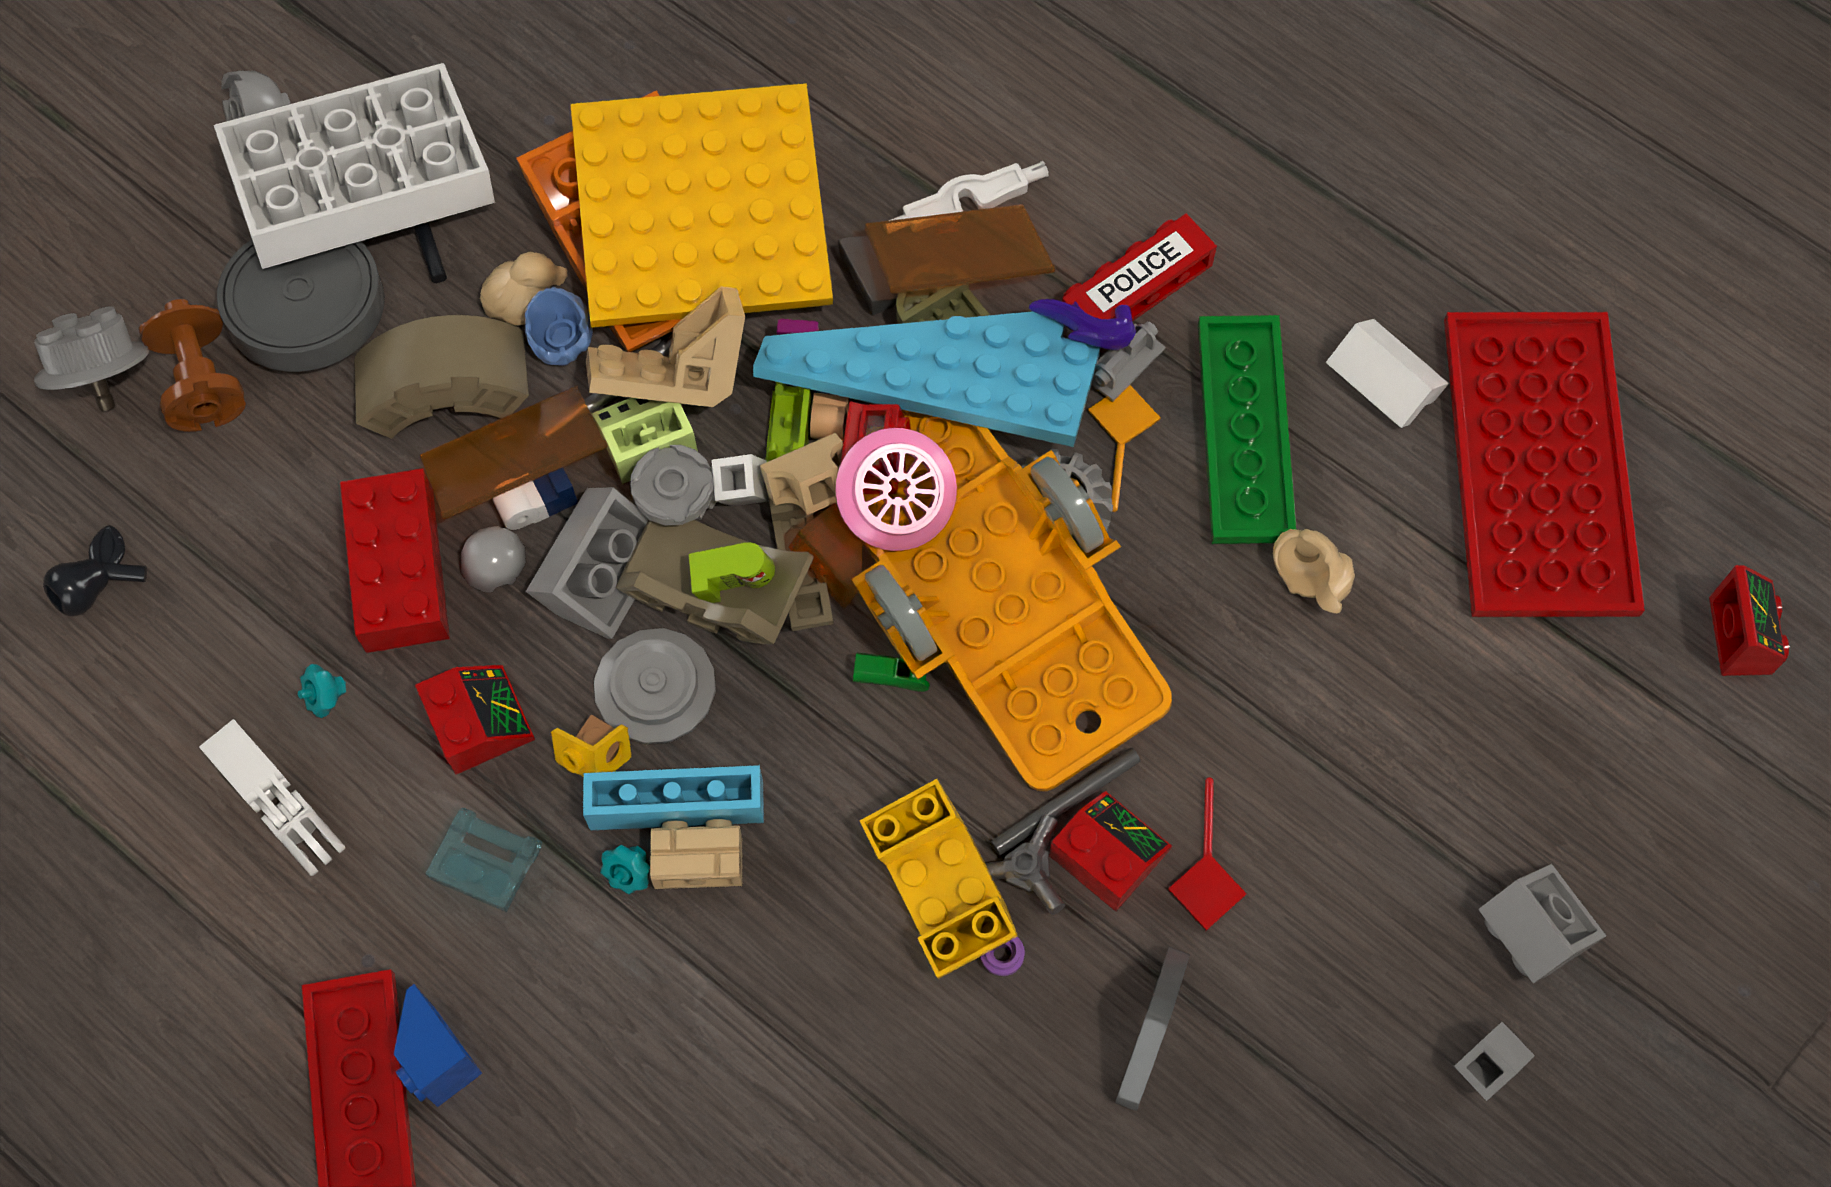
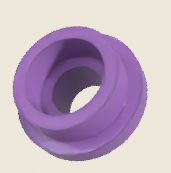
M1016 937L980 956L983 966L990 973L997 976H1008L1015 973L1023 964L1025 950L1021 940ZM998 948H1006L1009 950L1011 957L1007 961H999L995 958L994 952Z

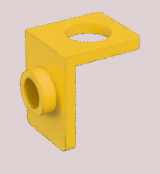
M622 724L594 746L559 728L551 732L556 762L565 767L569 772L577 773L584 777V773L615 772L631 758L628 727ZM618 741V753L612 761L607 763V752L611 745Z

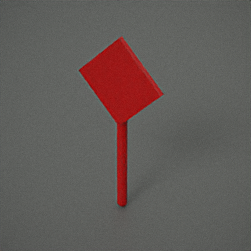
M1211 777L1205 780L1203 858L1168 888L1172 895L1205 931L1246 895L1245 891L1212 857L1214 780Z

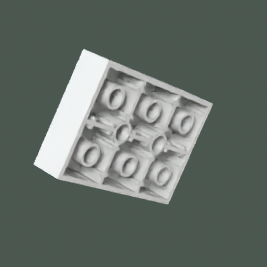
M444 63L214 125L262 269L495 203L488 167Z

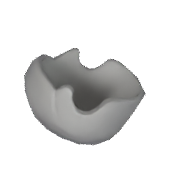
M499 526L487 527L474 532L466 540L461 552V574L470 586L483 592H493L496 587L505 584L512 585L526 563L525 546L517 534Z

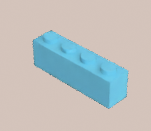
M760 765L584 773L583 816L590 830L662 827V823L667 821H684L688 823V826L706 825L707 821L713 819L729 820L732 824L764 823L763 779Z

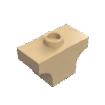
M836 433L760 465L768 496L775 506L784 503L796 504L809 515L837 502L836 479L841 463L843 442Z

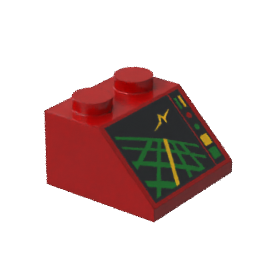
M1735 565L1709 597L1721 676L1772 675L1786 661L1789 654V642L1787 636L1782 635L1780 626L1782 615L1781 599L1778 595H1775L1773 580L1745 565Z
M503 665L454 667L415 684L446 760L456 775L535 740Z
M1104 791L1081 808L1052 840L1049 856L1117 912L1172 849V845L1109 793Z

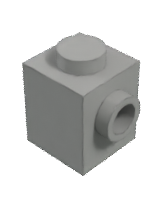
M1501 1022L1456 1063L1454 1067L1487 1101L1535 1055Z

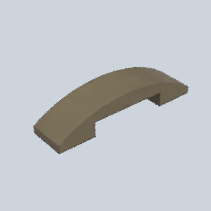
M768 496L777 549L809 552L814 556L789 611L792 631L834 624L813 513L807 515L799 505L792 503L775 506Z

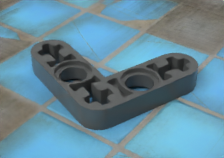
M1168 947L1145 1019L1115 1101L1116 1104L1135 1111L1138 1109L1176 1003L1190 957L1188 953Z

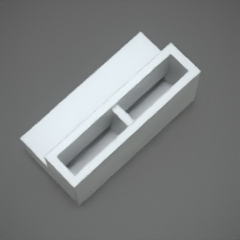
M1375 319L1356 323L1326 361L1330 367L1401 428L1410 425L1424 406L1433 403L1449 384Z

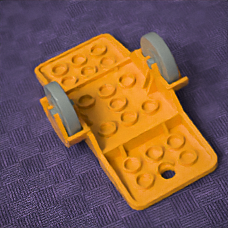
M902 410L904 417H909L911 430L932 439L950 460L957 484L954 510L940 533L929 542L913 549L902 551L884 550L862 540L876 561V564L852 578V581L880 627L914 676L920 679L945 662L1025 783L1037 791L1052 790L1163 718L1169 712L1172 705V693L1169 685L1112 602L1097 572L1092 567L1121 548L1117 540L1109 537L1093 501L1089 498L1078 480L1068 476L1060 466L1052 450L1022 468L1007 455L988 428ZM870 427V429L866 430V436L882 430L884 427ZM905 454L907 471L915 458ZM880 458L873 462L872 465H879ZM922 463L919 464L912 474V479L927 473V469ZM929 477L917 483L915 487L932 490V480ZM904 480L900 481L897 494H888L891 499L894 497L904 499L906 495L903 490L907 483ZM863 494L865 501H868L879 494ZM914 495L916 499L929 507L932 499L931 495ZM882 499L868 506V509L874 516L884 504V500ZM909 502L915 519H919L923 515V511ZM892 506L888 508L881 518L882 522L891 525ZM900 506L899 526L908 525L909 520ZM1085 711L1095 712L1101 719L1100 727L1093 733H1083L1076 726L1078 716Z

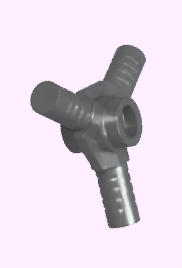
M1043 815L1030 843L1025 842L1005 856L1004 861L985 864L993 880L1006 878L1007 883L1028 892L1034 891L1049 913L1055 915L1065 907V903L1048 881L1050 878L1049 853L1046 851V848L1059 822L1051 816Z

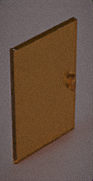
M1023 204L865 223L866 234L892 294L1054 273L1056 270Z
M574 386L422 453L420 457L440 506L441 516L445 520L608 447V444L603 440L578 387Z

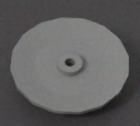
M665 628L639 630L617 641L602 657L594 678L595 703L605 723L613 728H617L621 724L628 727L629 740L643 744L672 742L692 732L708 715L716 693L714 668L704 649L687 635Z

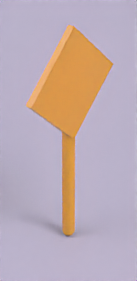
M1131 385L1113 402L1105 397L1088 409V412L1117 443L1112 484V512H1116L1119 505L1125 444L1161 419Z

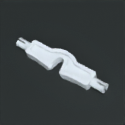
M1043 161L1022 170L1019 164L1015 163L983 176L970 174L956 177L944 184L938 193L905 205L902 216L882 222L883 231L886 233L887 238L906 230H910L911 234L916 236L934 228L957 223L963 218L960 198H971L978 209L985 212L1009 199L1025 194L1029 183L1049 176L1048 169Z

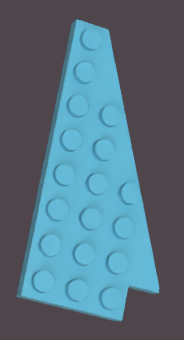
M1033 311L967 318L953 316L946 320L765 336L753 365V377L875 404H899L902 410L1074 447L1099 358L1100 348L1063 338L1066 326Z

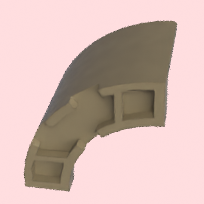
M445 315L415 320L388 330L374 338L355 356L356 424L390 439L412 423L433 416L434 409L454 406L455 412H476L507 420L529 396L523 331L517 326L496 319L469 315Z
M648 520L615 588L662 613L665 606L689 615L688 624L717 634L719 628L723 627L737 634L736 637L741 641L774 644L814 556L809 552L785 551L759 545L774 562L775 574L772 580L761 588H751L744 585L720 591L721 602L710 603L698 599L692 593L689 554L748 541L723 533L697 520H692L683 525L667 526Z

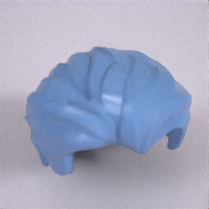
M552 287L539 291L527 305L525 312V334L534 354L546 364L563 366L575 361L581 352L588 349L591 343L593 328H591L589 312L581 298L562 288Z

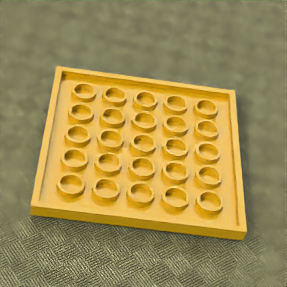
M807 83L571 104L591 328L683 319L721 286L737 288L744 313L833 305Z

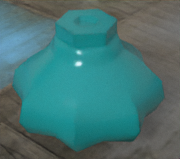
M310 664L306 668L305 673L300 676L302 687L298 691V697L305 700L307 711H312L316 717L323 718L327 716L331 709L335 707L338 697L346 693V682L341 676H333L317 664Z
M620 845L616 849L606 850L602 853L603 865L600 873L608 879L611 888L621 889L630 895L636 890H643L648 887L650 866L646 862V852L639 846L628 848Z

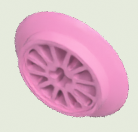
M904 428L882 429L863 437L844 457L836 479V500L841 516L847 526L864 542L890 551L913 549L933 539L949 521L957 496L955 473L944 451L927 436ZM888 453H897L895 472L887 458ZM905 454L913 456L915 460L904 473ZM880 458L887 473L886 476L872 467V463ZM922 463L927 469V473L912 479V474L919 464ZM868 471L878 478L881 484L864 483L866 472ZM929 477L932 480V490L915 487L917 483ZM891 479L896 482L904 480L907 483L903 490L906 495L904 499L900 497L891 499L888 493L892 489L889 484ZM863 489L879 490L880 494L865 501ZM914 495H931L932 499L929 507L916 499ZM883 499L884 504L874 516L868 509V506ZM909 502L923 511V515L919 519H915ZM890 506L893 507L891 525L881 521V518ZM900 506L909 520L908 525L899 526Z

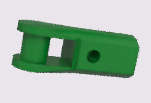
M856 653L853 682L893 686L918 692L927 691L930 687V683L926 681L927 674L920 679H917L911 671L909 677L897 676L898 668L910 670L901 657Z

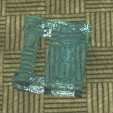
M461 808L426 872V876L437 883L507 912L531 864L535 862L539 855L542 841L531 836H527L526 839L476 818V813ZM472 834L517 855L513 863H510L462 841L465 836Z

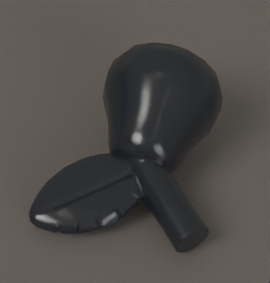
M108 525L102 528L90 543L89 559L61 563L52 567L44 576L43 588L47 597L58 611L68 616H78L92 607L109 580L146 582L147 566L120 564L125 554V542L120 532L115 527Z

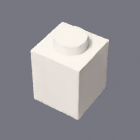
M752 454L713 459L712 472L715 501L729 506L768 502V493L760 465L767 463V461Z

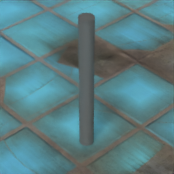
M1129 748L990 841L992 848L997 855L1001 856L1032 835L1043 815L1056 819L1141 762L1139 755L1133 748Z

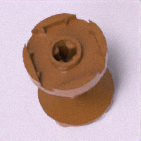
M185 299L172 300L165 305L164 311L157 313L139 326L141 340L145 346H148L149 350L162 354H176L179 362L173 369L175 384L162 394L160 400V408L164 414L165 421L171 428L187 432L202 431L200 424L214 421L215 427L225 425L243 412L246 403L244 400V390L239 380L228 374L216 373L213 361L202 355L201 348L214 341L222 332L223 320L219 310L203 305H190Z

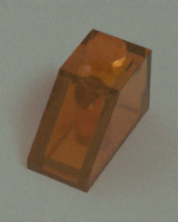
M834 503L800 529L788 548L793 552H809L814 556L808 570L820 583L827 584L828 592L845 609L859 593L852 578L862 573V540L850 530L841 516L838 506Z

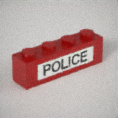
M1185 213L1175 221L1170 219L1163 223L1157 229L1155 235L1145 242L1142 240L1135 242L1128 248L1125 255L1114 263L1109 261L1098 268L1094 276L1085 283L1072 285L1064 293L1062 302L1073 305L1076 301L1080 309L1085 313L1099 319L1116 318L1115 308L1119 305H1128L1131 309L1132 321H1134L1212 267L1217 245Z

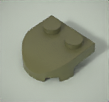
M932 266L921 268L910 274L900 285L896 301L897 324L946 320L953 316L967 318L990 315L969 290V280L956 270H952L951 273L935 271Z

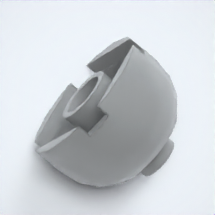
M236 71L223 75L222 89L229 88L230 95L229 100H223L226 121L290 104L288 95L281 93L277 84L263 73L257 71Z

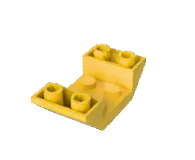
M938 779L859 820L878 859L887 866L921 935L918 937V940L938 979L1018 937L1004 899L966 825Z

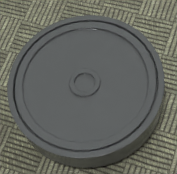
M250 240L226 264L217 287L218 310L235 346L250 360L267 368L280 371L299 372L315 370L332 365L348 357L371 337L380 322L385 303L384 287L376 263L370 251L361 241L262 269L253 241Z

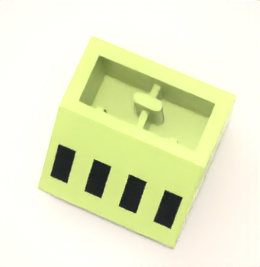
M629 398L591 413L622 484L631 481V474L637 462L650 450L658 447L659 449L670 448V445H683L698 452L693 429L680 403Z

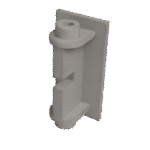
M1147 321L1145 324L1138 325L1135 323L1136 334L1131 343L1118 351L1108 350L1097 361L1091 385L1112 402L1166 348L1156 340L1155 335L1158 333V330L1151 322Z

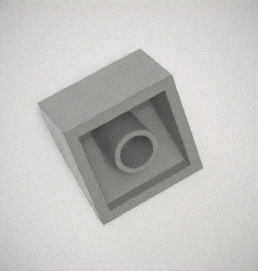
M1552 864L1517 879L1478 909L1485 918V925L1489 932L1503 942L1512 954V961L1515 967L1523 975L1528 976L1532 983L1550 975L1606 937L1605 933Z

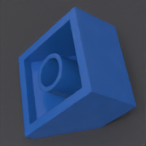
M415 984L406 989L394 1056L402 1067L395 1072L411 1094L414 1093L420 1102L428 1098L439 1107L480 1076L482 1072L428 998Z

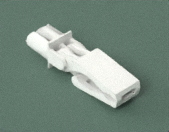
M234 719L199 746L256 813L262 809L266 814L261 817L263 822L310 876H314L318 870L296 844L304 840L325 865L333 860L311 835L316 827L339 854L345 849L344 844L296 790L290 794L287 788L291 784ZM277 797L280 803L275 806L272 800Z

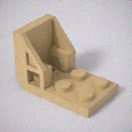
M721 286L673 327L669 357H665L660 352L654 350H641L639 353L624 352L621 348L613 345H600L598 348L588 347L586 368L589 393L714 407L726 399L733 391L745 321V314L737 288Z

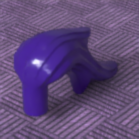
M1041 299L1032 302L1028 307L1031 311L1051 318L1074 331L1068 335L1069 339L1095 347L1118 351L1128 346L1136 334L1131 309L1128 305L1117 306L1115 308L1116 318L1114 319L1095 318L1080 309L1076 301L1073 305L1054 299Z

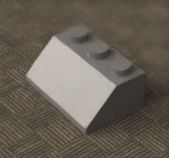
M613 487L586 488L526 592L554 614L607 639H612L635 600L615 587L649 519L638 510L636 505Z

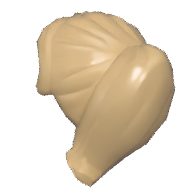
M531 251L521 254L515 261L504 262L491 272L482 285L480 301L485 314L490 318H495L514 326L525 325V312L532 298L539 291L550 288L553 285L560 286L563 284L567 277V268L555 265L544 254Z
M1289 529L1280 534L1274 543L1272 554L1278 573L1287 584L1290 593H1297L1308 598H1316L1323 610L1335 614L1340 613L1342 609L1340 602L1350 593L1355 578L1352 559L1346 554L1338 552V548L1334 543L1318 531Z

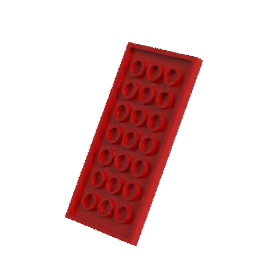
M1447 312L1444 325L1472 617H1640L1645 608L1608 312Z

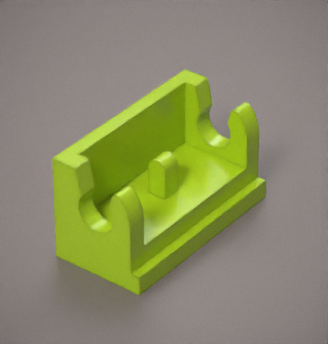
M775 382V391L772 393L765 458L767 462L809 444L813 390L798 386L791 387L784 383Z

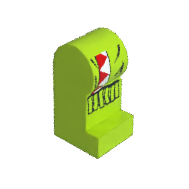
M752 542L689 554L692 593L698 599L710 603L721 602L720 591L744 585L751 588H761L767 585L775 574L773 560L759 545Z

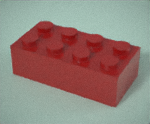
M424 469L340 482L355 636L365 652L370 653L450 639L434 494Z

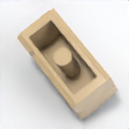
M713 819L706 822V827H688V823L684 821H667L662 823V828L651 829L650 876L654 889L742 886V834L740 826H732V822L729 820Z

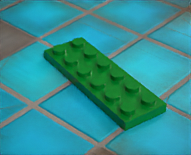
M1280 315L1199 316L1198 339L1212 544L1275 543L1283 532L1289 529L1296 530Z

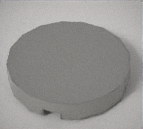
M670 445V448L663 449L658 447L647 452L637 462L631 474V494L638 510L650 521L665 526L683 525L697 519L709 507L714 496L713 474L708 461L695 449L683 445Z

